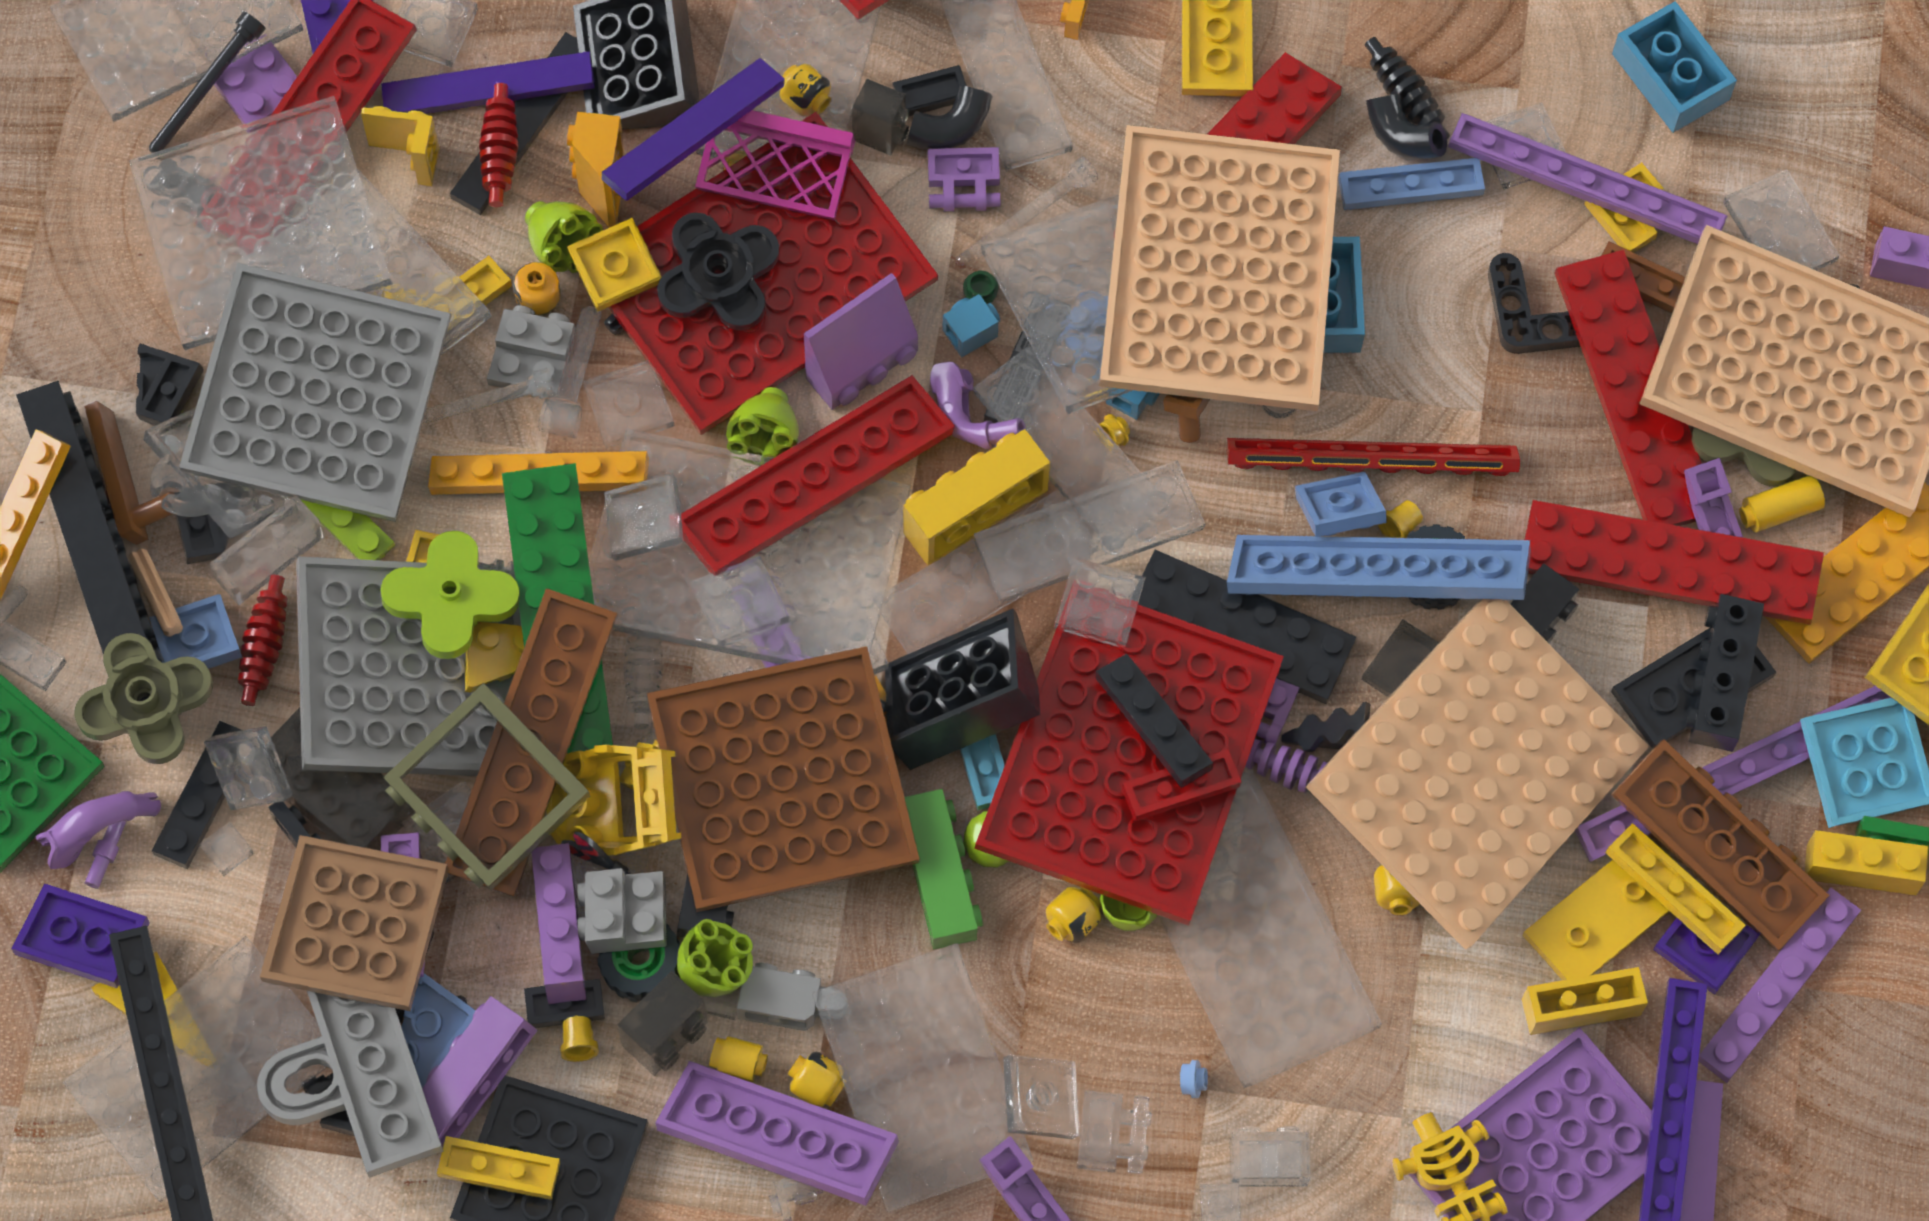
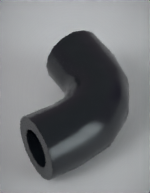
M959 86L955 103L946 114L935 116L915 111L906 145L928 150L954 148L965 144L979 132L989 112L993 95L979 89Z
M1400 93L1366 100L1369 119L1376 137L1390 152L1408 160H1428L1445 155L1447 151V136L1443 127L1438 122L1422 125L1412 124L1406 118L1403 111Z

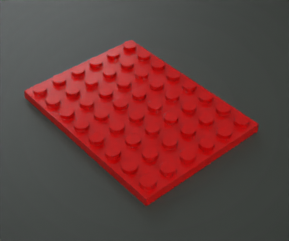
M817 112L802 120L803 122L828 127ZM767 142L751 154L755 161H758L774 150L769 142ZM774 142L777 148L784 145L782 143ZM795 146L781 153L790 169L809 159L802 148ZM809 150L812 156L819 153L817 151ZM827 154L817 160L816 163L825 177L839 169L842 157ZM746 156L730 166L735 175L750 166L752 162ZM778 156L760 166L769 182L787 172ZM850 157L835 220L694 189L637 226L661 277L682 263L673 247L672 230L676 222L687 214H706L716 221L723 233L729 235L750 225L763 226L772 231L778 240L779 259L773 269L755 279L765 299L764 316L755 327L742 331L733 330L721 322L711 307H707L687 318L671 316L660 305L657 291L658 285L608 308L699 434L703 435L732 416L747 399L761 394L765 388L778 386L805 368L804 333L892 273L897 279L906 302L938 281V274ZM812 164L794 174L803 190L822 180ZM725 169L707 182L720 184L730 178V175ZM756 169L738 180L744 191L755 192L765 185ZM791 177L773 187L777 196L784 200H789L800 193ZM835 178L834 180H832L831 182H829L830 185H831V187L833 188V190H834L836 178ZM732 183L729 186H727L738 189L735 183ZM825 185L808 195L813 206L829 210L832 195ZM769 190L762 194L773 197ZM804 198L797 202L808 205ZM716 270L714 273H715V274H720V273H723L724 271H722V270Z
M1074 582L1037 678L1040 715L1022 722L1019 726L974 849L1189 926L1237 789L1134 821L1121 788L1123 782L1166 768L1096 680V671L1128 654L1207 755L1226 749L1229 750L1241 779L1284 656Z

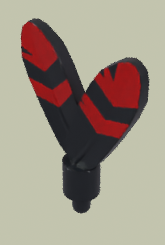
M576 831L573 838L575 841L563 840L561 844L569 843L570 853L581 859L609 870L622 868L625 875L630 874L628 873V867L617 860L613 862L596 842L581 832Z

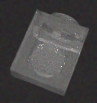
M790 1178L775 1181V1194L769 1195L773 1215L775 1218L782 1216L783 1221H792L788 1203L792 1201L795 1202V1205L815 1201L818 1198L817 1194L823 1193V1190Z

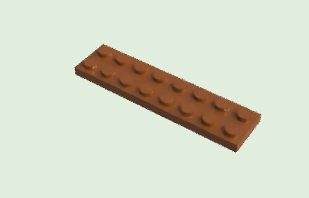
M546 588L504 704L564 764L618 614ZM498 722L496 723L455 835L488 870L544 818L556 786V782ZM530 854L493 890L515 897ZM447 856L445 864L449 868L448 874L472 882L464 873L468 866L459 857L452 861Z

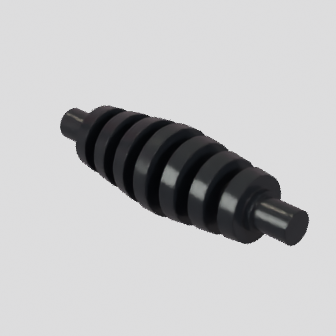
M1376 37L1370 38L1364 46L1372 55L1370 65L1374 71H1377L1376 76L1383 83L1386 94L1400 93L1403 111L1405 115H1408L1407 118L1413 124L1422 125L1438 122L1445 130L1448 139L1450 134L1442 125L1445 115L1441 109H1437L1438 103L1434 97H1431L1432 93L1429 87L1424 86L1425 80L1421 75H1416V70L1411 65H1407V61L1402 56H1397V51L1393 47H1383Z

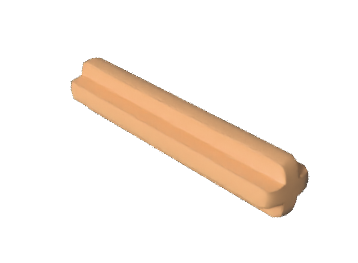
M140 548L137 552H131L129 560L164 635L172 637L174 634L181 633L183 630L181 620L148 551Z

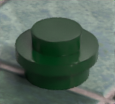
M975 271L968 275L963 283L964 296L969 298V300L980 294L984 302L988 304L992 303L998 295V281L987 271Z

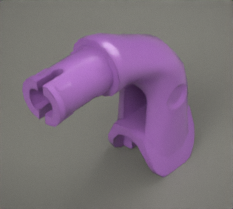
M943 362L933 366L930 375L932 392L937 396V405L955 425L952 436L984 449L992 450L1005 435L1009 433L1016 435L1026 429L1024 421L1020 418L997 423L992 421L972 423L969 415V391L973 390L974 383L971 373L967 369H960L954 362Z
M122 791L84 802L71 809L52 828L36 836V840L42 846L51 845L48 857L50 869L66 868L79 857L83 846L105 827L121 821H131L138 816L158 815L161 809L160 800H155L158 797L157 794L154 792L133 794L130 791Z

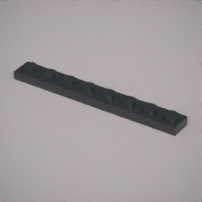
M146 925L109 934L172 1221H214L149 929Z

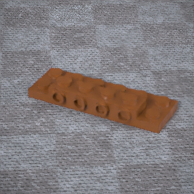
M1661 740L1611 795L1754 931L1759 933L1776 951L1780 950L1830 895L1795 863L1797 857L1790 849L1782 844L1777 846L1767 837L1770 832L1760 821L1755 818L1750 821L1740 811L1742 805L1736 798L1727 792L1722 794L1712 785L1715 780L1706 770L1699 766L1695 769L1666 740Z

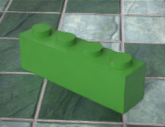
M943 789L904 797L920 859L919 863L912 864L933 950L977 940V927H982L983 921L979 905L971 904L969 892L974 891V885L970 869L963 870L960 857L965 856V849L961 834L954 835L951 822H956L957 818L952 799L945 800Z

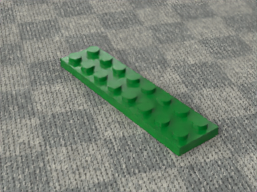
M576 463L502 473L515 580L520 594L519 610L524 647L546 588L595 605ZM602 660L568 753L590 750L596 745H613Z

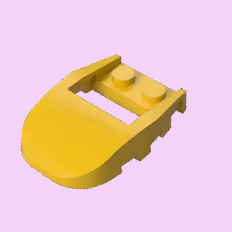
M596 745L590 750L568 753L563 765L589 791L590 797L551 833L553 839L559 845L563 840L575 841L573 838L576 831L581 832L596 842L608 856L643 850L681 839V833H676L671 757H676L675 751L637 746ZM632 761L637 836L624 837L618 765V762ZM557 783L546 810V815L568 795Z

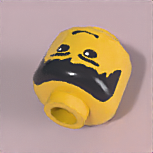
M809 64L792 65L784 72L782 77L785 78V84L780 89L779 95L781 100L797 114L805 117L814 112L821 114L831 102V97L829 96L831 83L813 66Z
M1067 887L1046 907V917L1049 921L1046 927L1057 940L1063 941L1066 939L1070 942L1078 943L1100 923V909L1102 905L1090 890L1082 887Z
M817 1051L810 1053L806 1059L799 1055L787 1073L793 1078L790 1083V1091L803 1101L819 1107H823L825 1104L830 1107L846 1084V1081L842 1079L844 1074L843 1068Z

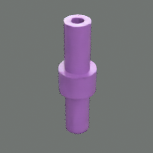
M127 821L109 825L103 840H98L92 854L95 859L84 882L87 886L95 889L99 888L109 863H114L119 851L117 843Z

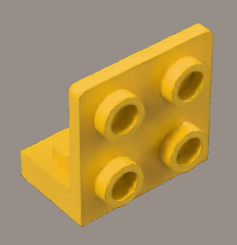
M383 106L362 108L361 117L368 145L406 151L408 155H411L410 169L415 171L418 185L432 186L440 150L433 117L421 111L397 112Z

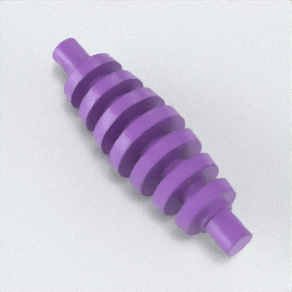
M1255 739L1245 768L1252 770L1255 763H1257V774L1263 777L1266 776L1269 768H1271L1270 780L1277 784L1284 773L1286 775L1283 787L1290 790L1294 787L1297 779H1300L1298 791L1306 793L1308 791L1306 788L1307 784L1320 772L1327 762L1324 761L1320 769L1317 770V757L1310 755L1306 764L1303 765L1305 751L1297 748L1290 760L1291 747L1282 745L1276 755L1275 743L1268 742L1264 750L1260 749L1262 741Z

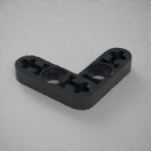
M1510 253L1496 255L1488 269V281L1502 347L1514 354L1581 347L1568 311L1531 315L1520 260ZM1502 265L1506 267L1507 271H1511L1508 280L1509 285L1504 286L1503 272L1499 271ZM1506 296H1513L1519 300L1521 307L1514 311L1507 310L1502 306L1501 299ZM1518 320L1517 329L1519 335H1523L1522 341H1516L1515 336H1511L1513 321ZM1568 323H1571L1570 330H1574L1572 336H1569ZM1548 324H1554L1561 329L1562 336L1557 339H1550L1544 335L1542 328Z

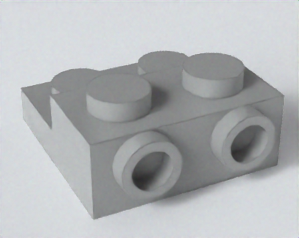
M522 305L515 306L513 310L504 309L495 338L496 349L487 376L488 385L558 399L576 338L574 323H570V319L567 316L559 313H550L548 318L537 316L534 310Z
M622 868L585 872V883H579L577 888L580 906H585V917L578 918V935L581 941L585 940L591 954L667 946L666 877L663 871L625 875Z

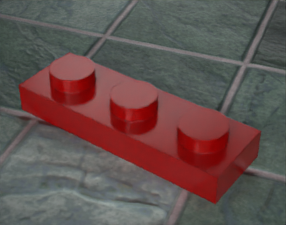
M1226 749L1208 755L1213 762L1212 770L1182 788L1167 769L1123 782L1121 788L1134 821L1240 788L1242 781L1229 750Z

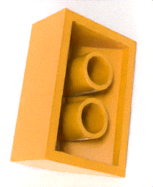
M577 112L575 125L569 124L567 133V146H570L569 161L573 163L572 179H577L579 193L610 228L617 225L621 196L602 181V171L625 155L620 116Z

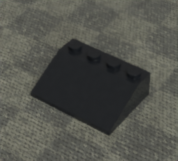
M589 0L573 5L579 53L590 51L592 57L595 88L583 90L586 113L620 116L622 130L664 127L700 101L686 0Z
M1013 608L885 664L887 729L893 751L909 770L930 763L935 759L1040 715L1039 687L1019 618Z

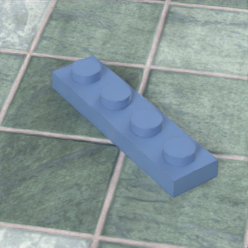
M1477 158L1340 172L1338 178L1344 210L1484 195L1485 191L1480 159Z

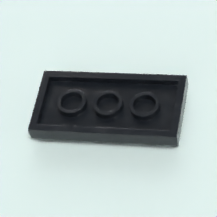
M1710 628L1616 684L1611 690V693L1652 749L1661 740L1669 742L1688 730V728H1685L1687 713L1690 706H1696L1697 695L1691 694L1696 672L1702 673L1704 661L1698 660L1699 649L1702 639H1708ZM1756 646L1748 693L1773 678L1776 674L1775 669L1758 646Z

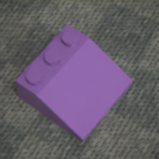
M892 273L804 333L806 379L831 410L840 404L845 406L851 403L858 396L860 390L869 384L873 386L880 383L887 376L889 370L898 364L900 366L907 364L915 357L918 351V334L897 279Z

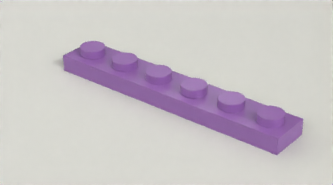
M1830 887L1827 891L1830 896L1790 938L1700 1053L1699 1062L1726 1083H1728L1860 913L1861 909Z

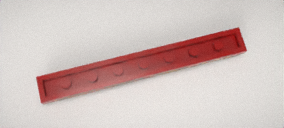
M1227 438L1226 449L1228 465H1234L1241 469H1252L1256 465L1271 466L1277 470H1288L1292 466L1307 467L1313 471H1324L1328 467H1336L1350 472H1361L1365 468L1380 469L1386 473H1397L1401 469L1416 470L1422 474H1433L1437 470L1452 471L1458 475H1470L1473 471H1481L1495 476H1506L1510 472L1519 473L1520 456L1517 446Z

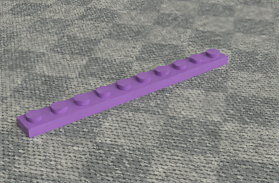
M1874 686L1814 715L1891 697ZM1799 721L1702 768L1714 778L1715 782L1712 785L1722 794L1727 792L1733 795L1810 758L1801 722ZM1622 805L1579 825L1575 830L1589 862L1606 855L1605 852L1608 847L1632 823L1645 835L1651 832Z

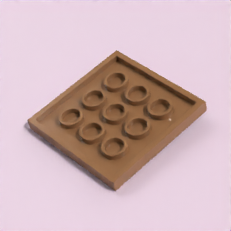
M300 835L260 973L261 981L411 1011L447 879L448 865Z

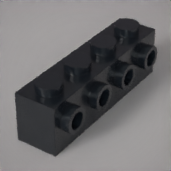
M1720 594L1715 606H1708L1704 626L1710 627L1708 639H1702L1698 654V660L1704 661L1702 673L1696 672L1691 692V694L1697 695L1695 707H1689L1685 722V728L1691 729L1689 742L1733 752L1741 733L1764 603Z

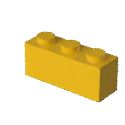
M1815 830L1806 847L1805 873L1817 882L1916 896L1926 882L1928 846Z
M1639 967L1527 986L1521 999L1530 1035L1641 1016L1648 1004Z

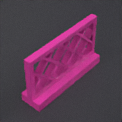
M751 110L724 130L733 132L739 142L722 154L715 144L716 137L705 144L695 184L696 189L835 220L850 156L853 154L855 145L854 133ZM739 134L750 137L746 138L745 140H742ZM757 139L768 140L774 151L755 161L747 145ZM774 142L782 143L784 145L777 148ZM793 146L802 148L809 159L790 169L781 153ZM743 148L752 164L734 175L725 159ZM714 149V151L717 154V157L711 160L712 152ZM809 150L817 151L819 153L812 156ZM827 154L842 157L839 169L825 177L816 163L817 160ZM778 156L787 172L769 182L760 166ZM722 162L730 178L720 184L705 182L708 169ZM812 164L822 180L803 190L794 174ZM756 169L765 185L755 192L744 191L738 180ZM791 177L800 193L789 200L780 199L773 187ZM836 178V182H835V186H834V190H833V188L831 187V185H830L829 182H831L832 180H834V179ZM732 183H735L738 189L727 186H729ZM825 185L832 195L829 210L813 206L808 195ZM769 190L773 197L762 194ZM804 198L808 205L797 202Z

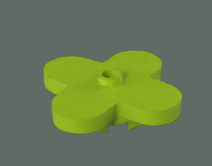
M447 531L436 536L429 545L427 565L425 567H402L395 569L386 575L380 588L382 604L391 615L398 618L421 620L422 642L425 649L431 655L441 659H453L464 654L472 644L474 626L479 621L481 623L499 622L511 617L519 607L520 594L518 584L511 575L502 571L478 569L479 553L477 544L470 535L461 531Z

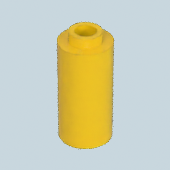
M1808 475L1744 498L1742 507L1739 508V515L1743 525L1746 528L1750 527L1753 532L1757 533L1823 509L1825 507V498L1818 480Z

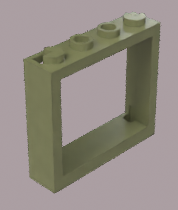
M484 683L383 777L390 785L385 792L400 807L406 802L416 812L411 819L426 834L433 830L442 839L437 844L438 847L452 861L459 857L468 866L464 873L478 888L485 884L491 891L590 797L589 791ZM480 705L568 794L490 870L402 781L407 774Z

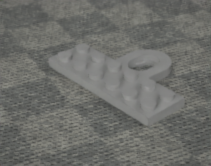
M307 991L322 1037L282 1050L264 1064L258 1077L257 1091L266 1112L281 1123L302 1125L346 1110L369 1178L443 1152L395 1008ZM320 1064L327 1066L333 1071L334 1078L332 1084L320 1094L312 1095L304 1092L292 1094L285 1089L288 1078L297 1074L300 1069Z

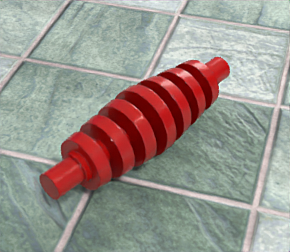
M496 83L494 85V98H490L486 102V112L483 117L484 125L481 128V138L479 139L480 162L482 163L481 174L483 176L482 186L486 191H489V205L495 208L503 206L504 192L511 189V178L514 175V165L517 159L516 152L518 151L516 115L514 114L515 103L508 98V85L505 83Z
M276 574L270 576L268 588L259 591L256 598L258 603L253 606L251 611L253 616L248 619L246 624L247 630L244 631L242 637L244 644L241 645V656L244 658H241L239 663V669L242 672L238 674V683L244 688L241 703L246 706H255L258 691L267 689L269 684L267 677L272 676L275 668L273 664L277 662L280 655L278 651L282 649L284 642L282 638L285 634L283 622L286 621V611L284 608L287 607L288 598L282 593L285 578Z

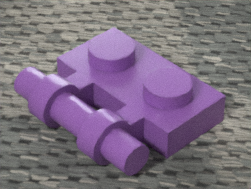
M999 147L928 149L929 187H943V194H929V209L943 208L944 212H954V208L975 207L976 211H986V207H1000V193H986V186L1000 185ZM954 186H975V193L954 194Z

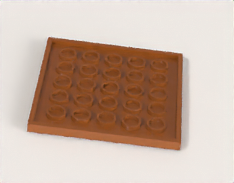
M867 646L647 693L658 747L663 750L675 751L676 757H671L675 821L678 833H681L680 842L696 912L919 863L920 859Z

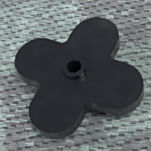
M690 213L681 217L673 227L672 241L673 247L682 263L666 272L659 281L657 291L661 307L671 316L678 318L691 317L707 307H711L721 322L733 330L742 331L755 327L762 320L765 313L764 295L755 279L773 269L779 259V244L774 233L766 227L750 225L729 235L723 233L716 221L706 214ZM716 270H722V271H724L723 273H720V274H715V273H714Z

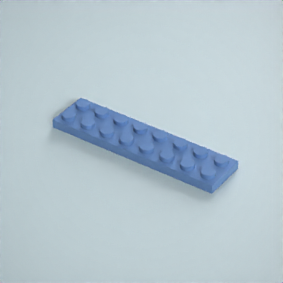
M1237 535L1227 579L1228 594L1524 600L1531 554L1530 540Z

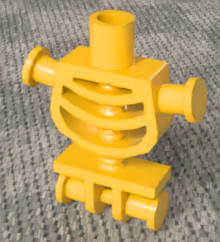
M1433 1112L1424 1114L1412 1122L1422 1142L1412 1147L1409 1153L1410 1158L1401 1161L1398 1158L1392 1159L1394 1172L1398 1181L1404 1180L1405 1175L1415 1173L1420 1185L1427 1190L1445 1191L1452 1189L1456 1197L1436 1206L1434 1212L1437 1218L1453 1210H1456L1458 1215L1450 1219L1443 1217L1441 1221H1475L1477 1219L1490 1221V1217L1499 1212L1502 1215L1508 1213L1506 1204L1498 1192L1493 1193V1198L1484 1203L1481 1199L1482 1196L1492 1192L1496 1187L1493 1179L1470 1190L1465 1183L1479 1162V1152L1474 1144L1481 1139L1486 1141L1490 1138L1481 1122L1474 1120L1472 1127L1466 1132L1459 1125L1443 1132ZM1459 1144L1462 1150L1452 1158L1450 1153ZM1467 1155L1469 1157V1166L1460 1173L1457 1166ZM1433 1161H1437V1163H1438V1164H1423V1163H1430V1162H1433ZM1444 1174L1447 1179H1433L1431 1176ZM1469 1202H1471L1475 1210L1469 1213L1465 1206Z

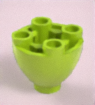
M539 201L532 204L525 214V222L528 225V239L535 256L541 263L550 266L555 272H565L568 270L571 273L578 272L568 253L567 246L603 231V227L597 222L595 215L571 202L555 201L545 203Z
M765 388L761 394L747 399L730 418L726 432L728 439L727 449L730 453L736 456H743L750 461L762 463L763 465L797 444L799 426L785 392L778 388Z
M709 919L700 921L689 930L678 950L677 970L682 987L690 994L705 997L724 996L738 989L747 982L753 969V956L751 953L753 944L751 939L727 924Z

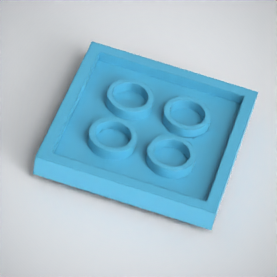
M1893 698L1800 719L1828 828L1860 821L1863 816L1878 817L1929 805V768L1915 716Z

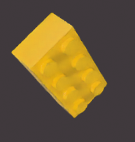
M1026 429L1016 435L1009 433L1001 438L996 447L989 452H979L972 456L962 469L957 472L949 471L943 474L936 481L935 486L925 492L924 490H919L913 493L906 500V504L903 505V533L927 566H930L1047 492L1050 461Z

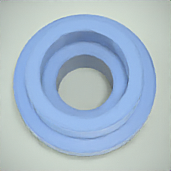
M1192 1060L1190 1064H1182L1180 1087L1183 1095L1199 1098L1201 1091L1207 1090L1208 1072L1207 1068H1201L1199 1060Z

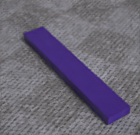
M590 51L381 83L383 107L397 112L421 111L429 114L486 105L488 99L494 98V85L496 83L508 85V98L512 101L595 88L592 57Z
M761 58L757 59L602 171V181L625 201H628L782 89L785 84V78Z

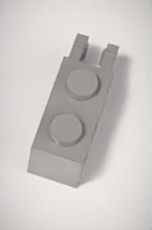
M756 963L747 982L741 986L737 1014L738 1019L806 1031L814 1026L816 1017L828 1020L834 1019V1021L836 1019L838 1021L841 1018L843 1019L846 1016V1012H848L846 994L844 995L839 990L834 991L831 988L821 987V978H816L812 972L797 969L793 970V973L778 971L776 966L768 963Z

